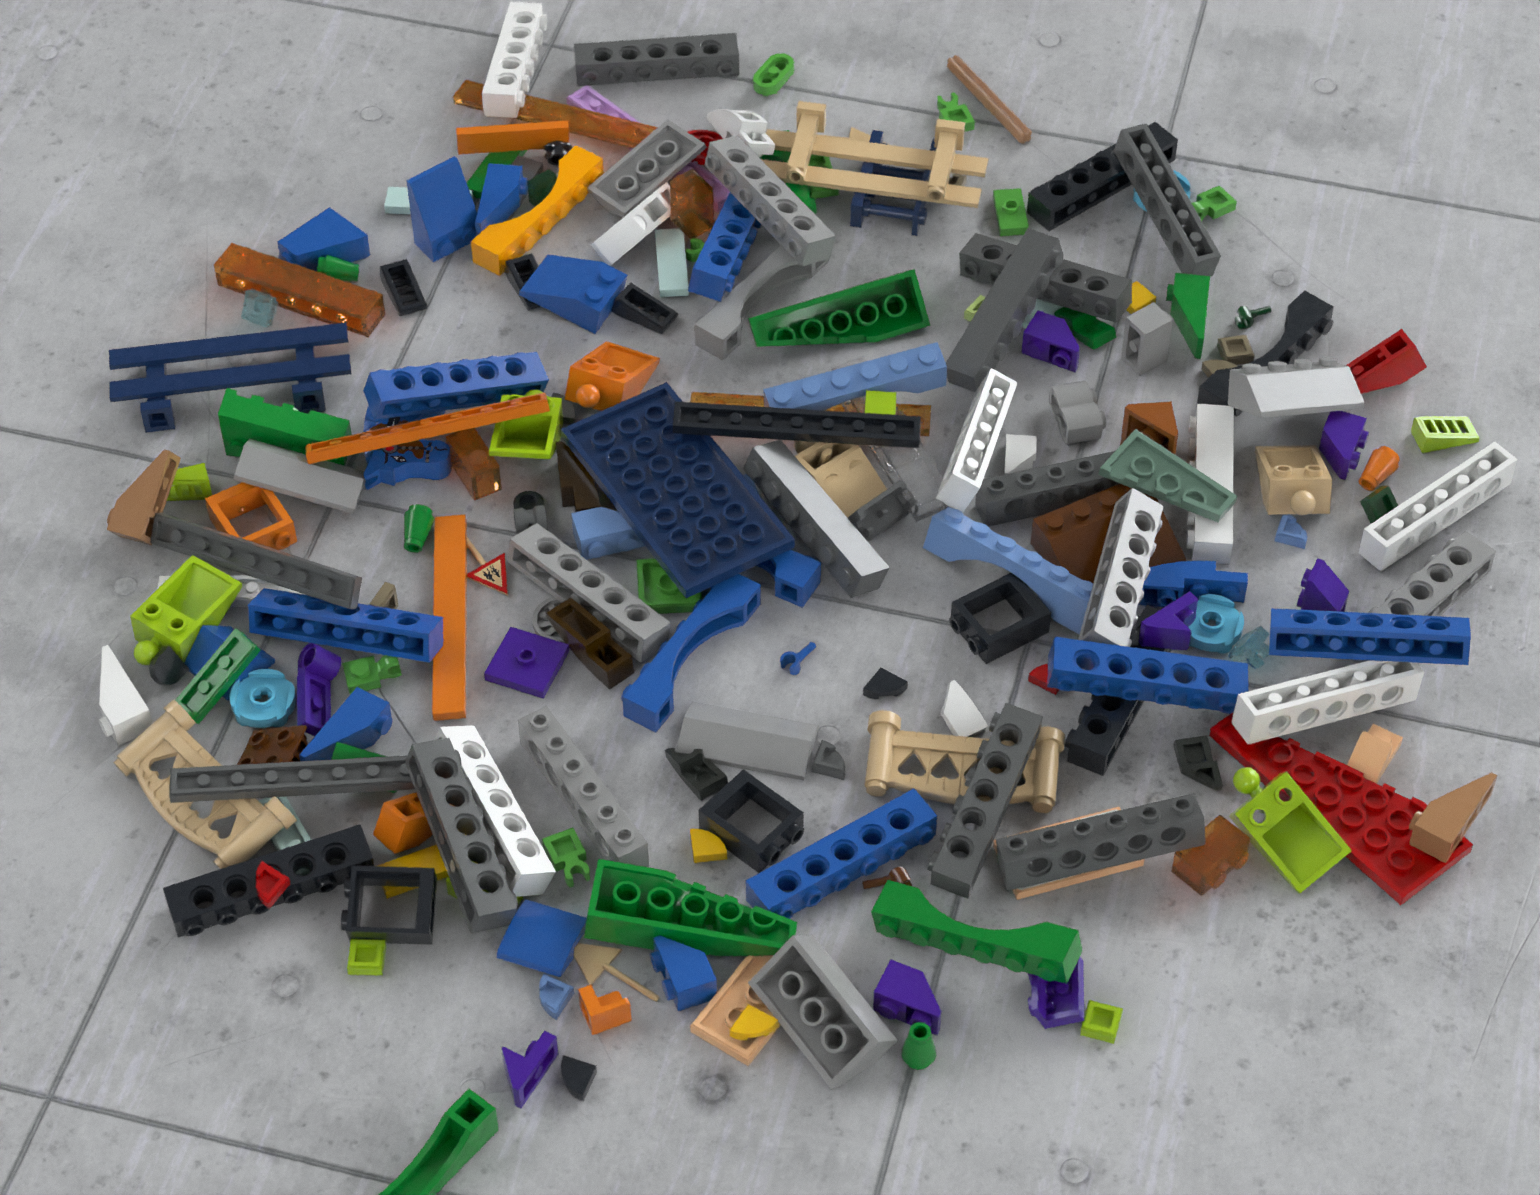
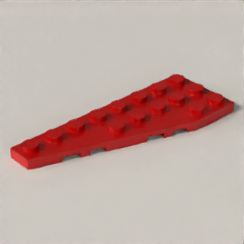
M1234 713L1229 714L1210 728L1209 736L1241 765L1254 769L1265 786L1279 774L1287 771L1352 850L1345 857L1400 905L1404 904L1472 851L1473 844L1463 837L1447 862L1444 863L1410 845L1409 842L1413 831L1409 829V824L1417 811L1423 813L1428 805L1415 797H1412L1410 800L1395 793L1396 788L1386 783L1383 786L1364 778L1363 772L1317 751L1313 754L1301 748L1300 743L1291 738L1286 741L1280 737L1247 744L1231 723ZM1281 789L1279 792V798L1287 802L1290 796L1284 789Z

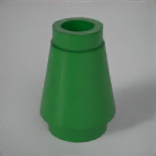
M330 255L326 257L319 256L317 279L324 280L323 283L358 282L360 264H354Z
M414 504L409 506L408 511L404 513L405 550L413 553L422 551L435 521L432 516L433 511L429 507Z
M922 1022L915 1023L910 1027L901 1049L902 1059L912 1069H925L936 1058V1048L931 1029Z

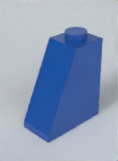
M330 207L277 241L278 259L285 269L292 270L298 276L317 272L319 256L326 257L330 255L349 262L365 259L370 256L368 235Z

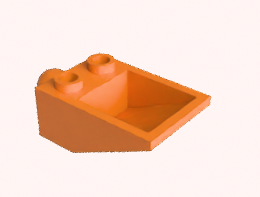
M606 341L570 366L565 400L578 403L584 408L603 411L639 395L658 366L660 358Z

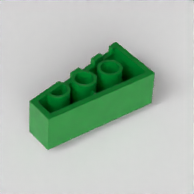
M226 388L218 412L226 456L240 457L243 447L249 439L306 455L307 444L352 435L350 421L347 419L310 410L308 414L302 413L294 408V405L282 403L281 407L264 403V397L252 395L251 399L238 396L237 390ZM348 456L326 461L345 466Z

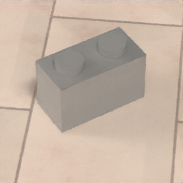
M1155 303L1126 317L1121 359L1139 376L1167 362L1173 319Z

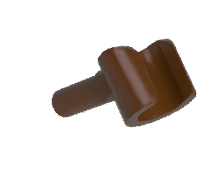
M901 866L893 868L887 876L862 881L863 889L884 886L887 880L912 886L907 870Z

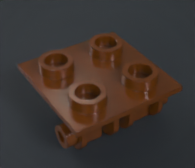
M307 726L254 730L237 765L300 761L299 755L308 745L307 737L304 735Z

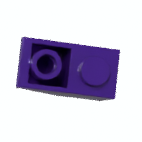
M1037 310L1023 332L1021 353L1076 373L1080 347L1065 319Z
M1331 411L1323 427L1319 450L1338 477L1346 480L1350 469L1356 470L1361 455L1360 452H1357L1358 448L1364 449L1367 443L1369 432L1364 430L1367 418L1344 411Z
M1317 558L1312 570L1307 568L1303 575L1301 586L1305 589H1302L1296 606L1300 607L1301 610L1345 612L1350 591L1326 562Z
M890 959L874 990L873 1010L886 1019H896L911 1026L918 1022L925 1023L930 1027L932 1034L938 1035L942 1011L923 971Z

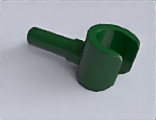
M1240 306L1237 310L1239 316H1236L1234 320L1239 329H1247L1253 325V318L1271 313L1272 309L1270 306L1249 310L1247 306Z

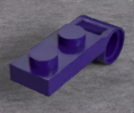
M314 643L307 644L302 649L298 658L297 726L306 725L307 729L305 732L316 736L331 718V681L338 674L342 661L339 655Z

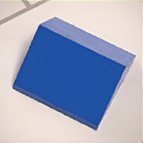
M202 625L184 662L189 668L188 671L196 676L234 628L231 626ZM261 649L236 681L240 679L241 682L248 678V673L254 670L268 669L275 663V658ZM234 683L222 696L227 701L230 700V691Z

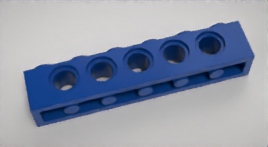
M731 192L692 269L688 287L689 292L719 302L722 301L726 291H732L735 278L739 276L743 260H746L751 244L753 245L758 229L762 226Z
M518 352L513 355H493L481 359H462L457 362H436L424 366L376 370L369 373L363 392L374 420L484 406L500 402L502 395L517 394L524 396L529 390L533 389L544 393L549 379L537 352Z
M263 588L248 604L249 633L429 663L443 647V617L360 603L357 604L356 609H348L309 595Z
M1271 608L1269 655L1452 665L1469 664L1471 641L1469 618Z
M1054 637L1048 654L1047 687L1057 688L1061 691L1086 692L1096 696H1115L1126 700H1144L1161 705L1173 704L1187 706L1191 709L1202 708L1231 714L1234 713L1238 694L1249 691L1248 663Z
M912 789L745 881L746 901L752 908L758 906L790 919L800 910L817 905L827 895L835 891L844 890L851 882L863 875H871L878 867L890 860H898L908 850L917 845H924L931 841L936 835L937 815L919 793Z

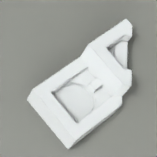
M1006 434L1004 475L1032 469L1033 461L1036 460L1037 436Z
M955 680L951 681L947 687V695L940 716L943 717L952 735L973 737L985 731L988 725L975 704Z

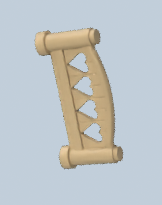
M174 699L163 708L165 713L117 755L118 759L113 762L126 777L131 773H135L148 800L168 824L188 840L217 855L213 862L219 869L249 860L283 827L287 830L297 821L294 815L275 796L264 806L256 798L215 800L210 815L204 819L199 818L197 810L190 809L193 802L170 803V775L166 779H159L158 771H151V765L154 762L176 756L172 768L222 766L187 732L195 724V721ZM237 815L231 834L227 838H219L218 830H211V824L215 820Z
M879 710L869 715L867 730L871 737L865 776V787L868 794L879 797L885 795L889 788H894L904 793L915 789L924 799L955 804L959 795L965 796L968 787L965 786L966 779L964 776L971 767L980 761L977 758V754L983 741L982 738L900 730V716L894 712ZM1041 727V732L1022 773L1025 784L1016 787L1010 804L1031 802L1032 808L1036 812L1049 813L1052 811L1056 803L1059 755L1063 752L1065 745V734L1063 731L1055 727ZM1004 740L1001 742L1006 746L1015 745L1012 741ZM912 754H916L926 773L922 776H916L913 773L903 775L898 769ZM947 757L959 776L956 779H948L946 776L936 778L932 776L931 772ZM1000 768L989 769L992 773L996 774L1004 772ZM980 795L977 797V799L984 802L991 800V798L986 795Z

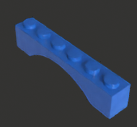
M737 574L712 586L706 597L697 601L691 615L678 624L675 634L671 639L662 643L651 663L648 662L643 666L636 681L624 689L621 696L624 717L656 733L674 712V683L687 657L699 645L711 637L726 630L743 626L761 605V584Z

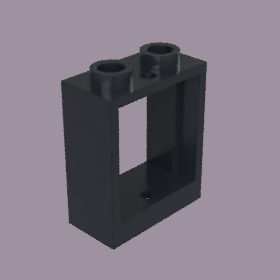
M1009 573L953 601L949 622L954 632L961 634L967 641L971 652L974 655H979L988 664L1049 633L1051 611L1025 582L1014 574ZM1005 599L1022 620L990 636L973 615Z
M744 769L698 810L699 829L709 831L718 836L729 852L758 873L766 866L776 863L782 851L790 844L797 843L804 833V812ZM749 799L782 821L759 844L727 822Z
M352 866L351 877H346L344 882V897L349 898L348 910H342L341 930L346 931L349 941L351 939L385 940L386 943L432 945L438 881L435 869ZM364 886L419 887L416 927H360Z

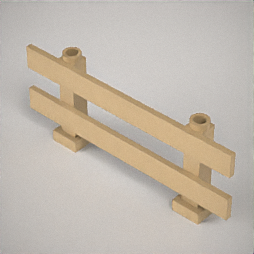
M798 101L797 133L766 130V134L775 144L774 150L791 152L788 163L762 160L785 183L978 208L981 188L948 184L950 173L985 177L988 158L955 154L956 150L962 151L965 122L937 119L934 147L937 148L936 151L817 136V132L824 133L826 104ZM811 155L931 170L928 182L808 166Z

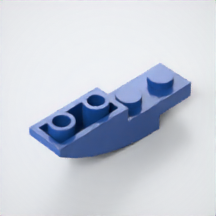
M1181 561L1150 567V573L1144 581L1142 588L1144 596L1139 605L1164 608L1189 591L1198 600L1201 595L1215 594L1226 597L1232 602L1244 603L1248 585V573L1216 571V561Z

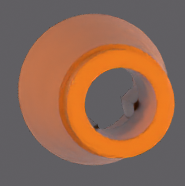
M1386 446L1373 450L1359 479V484L1368 491H1374L1376 487L1398 469L1400 461L1398 454Z

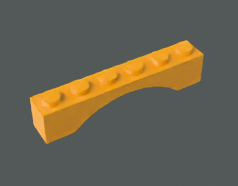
M575 145L559 160L557 181L551 192L540 204L517 218L488 225L471 241L473 263L501 276L504 273L506 261L521 257L526 251L531 250L542 236L548 234L557 222L565 218L572 208L585 199L586 195L589 194L587 187L604 174L603 158Z

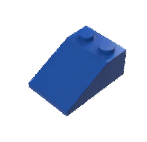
M455 156L406 180L414 244L432 262L471 244V241L476 237L475 221L477 211L460 163Z
M548 254L519 291V295L596 334L612 312L615 298L624 290L627 274L601 261Z

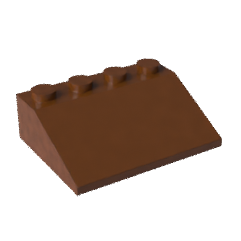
M1118 484L1034 518L1032 521L1030 544L1043 559L1056 566L1066 568L1069 573L1081 580L1094 583L1115 502L1132 488ZM1143 493L1144 495L1159 503L1157 498ZM1162 510L1160 519L1163 522L1155 537L1154 543L1157 546L1150 557L1149 567L1186 561V557Z

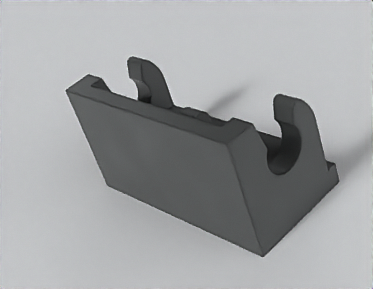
M903 480L897 482L848 517L868 542L910 513L908 510L915 505L914 498L907 501L903 496L902 492L907 487Z

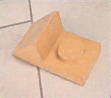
M1372 724L1368 732L1363 731L1347 765L1363 772L1364 778L1377 784L1401 746L1403 737Z

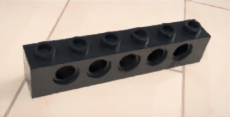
M1157 122L1148 125L1168 163L1175 161L1178 139ZM1116 144L1103 151H1099L1084 162L1076 164L1066 172L1056 175L1048 182L1033 188L1028 192L1027 214L1046 230L1051 231L1131 186L1130 179L1114 153Z
M1146 605L1141 615H1138V620L1131 630L1130 639L1132 643L1130 647L1172 652L1173 649L1142 646L1138 642L1141 622L1158 612L1159 609ZM1092 694L1090 706L1085 705L1081 710L1078 728L1076 730L1071 729L1066 738L1065 747L1069 748L1067 762L1104 776L1144 700H1126L1122 697L1096 696Z
M359 824L164 887L163 891L177 936H195L202 933L206 928L218 924L229 925L240 917L249 914L258 915L270 910L260 901L255 886L256 871L261 861L290 878V885L273 904V906L283 903H296L302 900L304 896L316 892L326 893L332 891L338 885L344 884L346 877H351L352 866H374V860L362 826ZM334 859H341L344 861L339 865L329 864V862ZM301 868H306L311 871L306 876H299L296 874V872ZM235 891L245 892L241 897L235 898L230 896ZM202 902H212L207 908L197 907Z

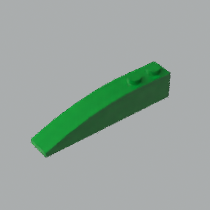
M915 269L906 270L748 318L756 347L878 342L931 326Z
M598 859L584 938L654 950L653 938L662 936L703 951L706 955L770 956L775 955L793 935H796L797 922L758 906H755L753 909L738 903L737 898L725 894L722 897L706 891L707 886L697 882H693L692 885L676 879V874L666 870Z

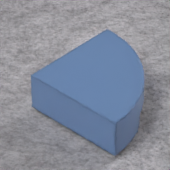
M1282 514L1275 542L1305 549L1307 533L1296 522L1297 519L1294 516Z
M543 973L539 983L540 1002L546 1013L557 1020L574 995V987Z

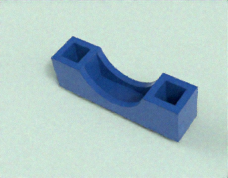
M791 549L756 565L766 570L774 579L776 597L801 608L804 607L821 583V562L811 556L800 554Z

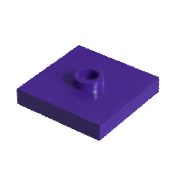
M510 627L484 672L485 681L544 699L570 652L569 644Z

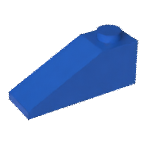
M488 164L475 221L476 236L488 225L505 222L520 206L522 195H527L528 178H523L522 166Z
M356 687L299 755L300 761L331 760L336 742L360 749H366L374 745L381 735L388 733L392 726L393 719L389 702Z

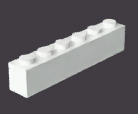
M1197 404L1196 415L1189 418L1188 433L1194 434V438H1189L1188 456H1194V460H1189V464L1233 493L1234 407ZM1233 506L1218 523L1188 511L1187 525H1192V530L1187 532L1186 548L1192 549V561H1216L1218 564H1230L1233 547Z

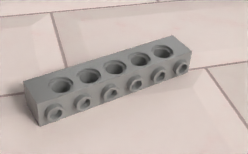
M738 136L710 142L705 166L801 266L830 259L836 235Z
M1134 488L1130 489L1115 502L1078 640L1126 647L1131 646V630L1138 620V615L1136 614L1137 607L1144 596L1142 588L1144 581L1150 573V567L1148 566L1150 557L1157 546L1154 543L1155 537L1163 522L1160 519L1163 505Z
M538 523L510 538L508 563L561 603L570 597L573 598L609 628L612 639L640 663L656 654L662 643L668 641L671 622Z
M1465 530L1458 538H1451L1441 553L1437 556L1432 555L1418 573H1411L1399 590H1392L1380 607L1375 606L1368 613L1441 616L1491 571L1496 550ZM1351 659V660L1354 661L1355 663H1361V662L1369 661V660H1353V659Z
M545 706L518 719L520 744L604 860L648 867L647 841L549 708Z

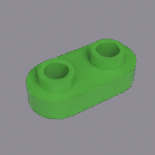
M784 53L770 56L753 76L754 90L764 96L777 93L793 75L794 59Z

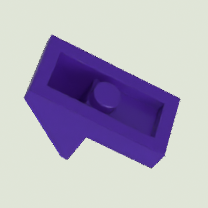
M1189 591L1141 622L1138 642L1142 646L1188 650L1192 633L1189 626L1196 619L1198 598Z
M545 1030L537 1041L533 1040L529 1044L525 1057L506 1047H501L503 1064L514 1104L522 1109L559 1055L557 1036Z

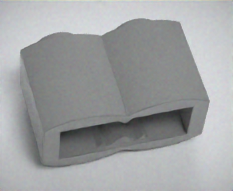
M1085 380L1051 386L1049 404L1065 444L1101 439L1102 429L1106 428V417L1104 412L1099 411L1097 407L1095 390L1090 389Z

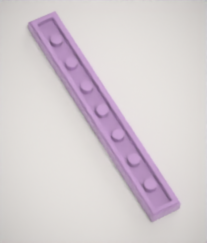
M588 85L566 97L568 106L630 150L653 132ZM695 161L689 162L671 178L716 212L721 211L730 193L712 173L698 165Z

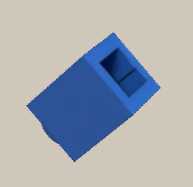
M662 936L654 937V952L650 953V960L656 973L661 972L663 975L662 988L668 1001L673 999L678 1012L711 1001L717 993V979L705 952Z

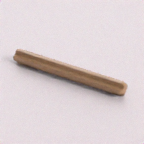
M954 55L952 58L949 57L947 68L1020 143L1024 144L1026 141H1030L1032 131L958 55Z

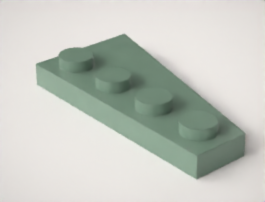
M1137 429L1129 435L1100 467L1098 474L1217 523L1236 503L1238 497Z

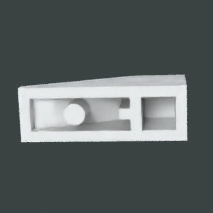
M106 645L102 647L99 699L103 717L98 720L106 737L112 735L117 745L120 746L137 738L153 722L147 705L110 647Z

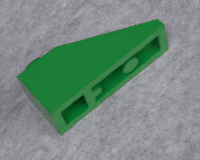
M1175 272L1174 284H1168L1166 301L1171 302L1170 314L1194 358L1201 359L1210 276Z

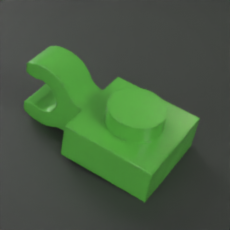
M1220 185L1198 194L1196 202H1192L1201 221L1207 215L1214 220L1236 209L1237 201Z
M374 655L342 663L350 694L356 687L365 691L381 688L380 680L396 678L402 675L398 657L384 655L375 663Z

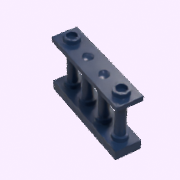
M872 130L869 142L887 145V143H883V131ZM935 139L932 140L931 151H936L937 149L934 147ZM863 161L860 173L929 182L931 170L919 171ZM854 192L850 209V226L861 228L864 217L877 215L912 221L911 235L917 236L920 225H925L926 201L897 198L916 201L914 209L874 204L869 199L874 198L875 194Z

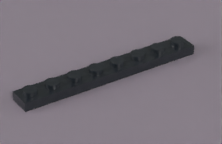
M675 401L673 433L919 448L921 416Z

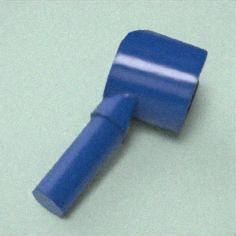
M810 642L800 652L788 651L782 654L780 657L781 668L783 669L787 664L793 663L789 668L790 674H799L801 669L800 662L816 648V644Z

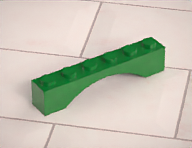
M887 880L871 910L876 932L881 933L885 937H897L911 941L918 946H930L941 949L951 955L959 954L974 958L984 964L992 963L1007 967L1013 972H1026L1037 975L1046 981L1055 980L1067 984L1083 951L1079 930L1050 922H1042L1016 929H985L970 926L953 920L938 911L925 898L919 888Z
M468 1089L443 1114L437 1127L412 1162L378 1195H436L499 1130L496 1108L471 1089Z

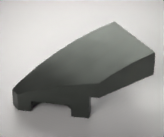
M1208 736L1175 740L1173 746L1181 773L1216 791L1222 790L1223 784L1217 760L1213 761Z
M675 748L665 750L666 758L674 770L700 800L718 792L728 783L727 776L710 759H704L703 749H694L692 753H676Z

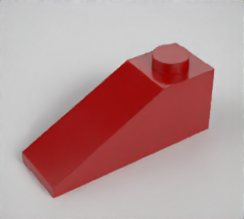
M1400 329L1346 365L1350 367L1361 394L1402 384L1427 368L1416 345L1403 329Z

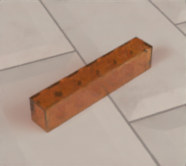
M231 243L214 263L218 286L327 324L347 323L348 331L365 337L371 335L386 315L383 294L321 272L313 271L298 264L278 259L248 247Z

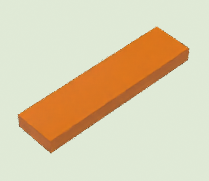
M568 121L456 128L458 155L544 149L546 144L554 141L569 143Z

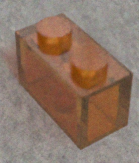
M693 168L670 181L671 221L690 239L697 238L711 230L714 226L713 187Z
M475 428L458 431L446 436V443L449 445L452 467L474 501L502 490L499 464L493 456H489V449Z
M1218 815L1205 826V845L1174 853L1171 872L1199 895L1203 896L1211 888L1217 889L1224 882L1227 874L1234 868L1239 870L1244 866L1249 858L1248 849L1251 838L1222 815Z

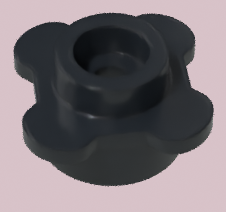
M562 141L546 144L544 150L547 153L544 154V158L548 160L549 164L559 166V160L572 149V145Z

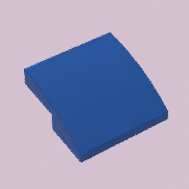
M525 899L505 932L497 950L496 958L561 978L573 960L575 946L585 933L587 918Z

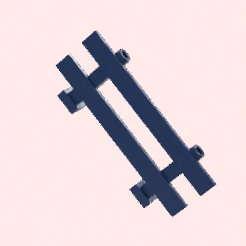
M347 323L109 350L110 370L146 366V378L109 382L110 402L147 398V402L140 403L145 433L176 429L171 399H168L170 395L298 381V384L292 385L295 408L306 414L310 410L325 412L326 405L322 381L317 382V378L352 374L350 354L315 358L314 346L349 343ZM295 349L296 360L167 375V363Z

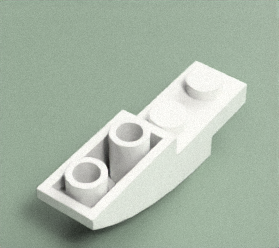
M717 109L707 113L706 119L723 139L738 136L758 157H762V154L773 155L775 144L765 133L768 122L760 115L751 111Z
M666 182L594 241L591 246L602 260L611 266L683 206L684 203Z

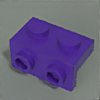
M1079 957L1067 984L1055 980L1046 981L1037 975L1028 973L1031 984L1028 1008L1032 1017H1036L1045 1029L1084 1021V961L1081 957Z

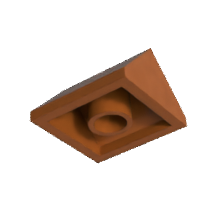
M1171 401L1128 404L1125 407L1120 445L1137 429L1168 451L1176 454L1178 429Z

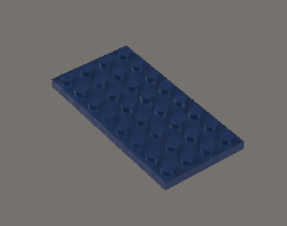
M666 382L562 428L561 437L684 597L688 598L794 548L795 539L711 436L673 433L675 401H683Z

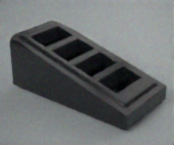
M532 253L506 261L504 270L509 282L528 311L541 307L519 295V291L525 285L523 282L528 281L538 268ZM529 272L527 275L519 276V274Z
M407 259L380 266L379 277L399 316L427 309V303ZM404 277L403 280L396 281V282H393V281H392V280H394V279H398V278ZM408 285L406 288L396 290L397 287ZM410 292H412L413 294L403 298L399 297L400 295L407 294ZM413 300L417 301V303H413L406 306H403L402 304Z
M631 282L615 298L611 310L622 318L661 334L679 314ZM650 311L654 312L652 316L648 314ZM660 315L666 317L662 322L657 320Z

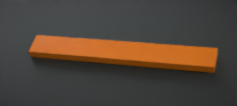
M539 393L307 444L306 458L308 464L544 413L550 411L546 393Z
M462 514L435 517L433 615L443 617V647L433 658L432 716L434 721L466 718L467 519L466 515Z

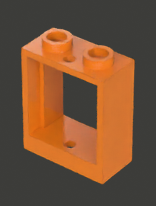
M242 482L205 498L209 519L218 531L239 537L229 520L267 504L278 522L242 539L276 550L285 549L297 542L294 522L271 490Z

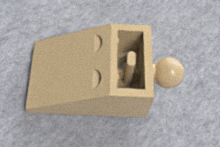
M794 441V448L798 453L795 457L847 518L887 490L859 445Z
M1316 445L1255 446L1262 499L1268 515L1330 514L1332 478Z

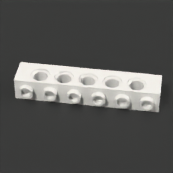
M510 2L482 91L484 116L517 118L520 107H524L525 91H529L530 85L529 76H533L534 61L538 60V45H542L543 30L546 31L547 15L542 12V3Z
M992 368L974 394L936 499L944 502L949 507L960 510L962 513L980 489L1017 385L1016 381Z
M1493 442L1364 528L1359 554L1379 571H1383L1509 486L1512 482L1518 459L1499 444Z
M1369 660L1240 693L1237 697L1231 723L1245 742L1252 744L1416 700L1424 671L1417 663Z
M474 726L440 727L434 740L450 738L454 750L459 751L462 762L461 768L465 777H468L471 781L472 795L476 805H479L483 811L484 826L487 833L491 834L494 839L495 854L498 861L502 862L505 867L506 881L510 891H513L516 897L543 895L556 871L487 750L484 741Z

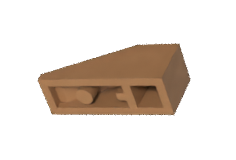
M164 449L116 500L114 508L108 514L107 530L117 536L152 546L150 541L155 513H163L181 458L173 452Z
M1491 772L1431 801L1423 813L1417 811L1409 824V829L1413 831L1409 844L1446 863L1491 797L1498 775Z

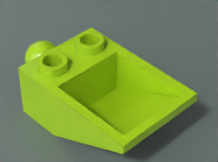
M533 389L529 390L524 396L517 394L502 395L500 402L543 392ZM547 396L550 409L548 412L495 423L489 456L551 459L556 451V441L561 440V429L563 428L562 398Z
M192 555L130 615L134 637L139 642L133 652L135 660L141 665H150L151 660L164 646H170L179 658L185 662L202 625L219 626L243 587L242 582Z
M1243 767L1236 771L1233 776L1234 787L1240 793L1249 794L1251 798L1229 815L1230 819L1249 842L1299 894L1352 851L1287 771L1279 774L1263 788L1259 786L1260 777L1254 769ZM1281 789H1284L1290 796L1287 802L1279 798ZM1256 810L1264 814V820L1261 823H1257L1253 819V813Z

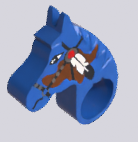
M368 405L363 432L444 415L445 411L374 420ZM421 439L364 452L367 465L364 471L366 490L373 488L381 482L395 486L396 483L409 478L441 480L449 476L452 471L450 447L441 440Z

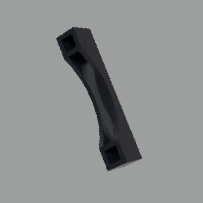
M1304 290L1287 307L1284 334L1280 341L1265 355L1248 364H1258L1261 367L1268 366V362L1272 361L1285 362L1287 365L1294 364V360L1298 359L1299 355L1304 351H1309L1321 335H1326L1331 330L1334 306ZM1242 365L1215 371L1199 386L1197 404L1229 406L1230 369H1242ZM1234 408V416H1239L1243 412Z

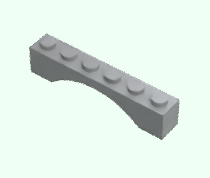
M782 245L778 249L773 250L767 259L758 267H754L750 274L742 282L737 283L721 302L717 301L706 315L701 316L696 321L694 326L695 345L724 360L741 344V331L744 320L758 300L784 284L812 278L829 262V259L801 266Z

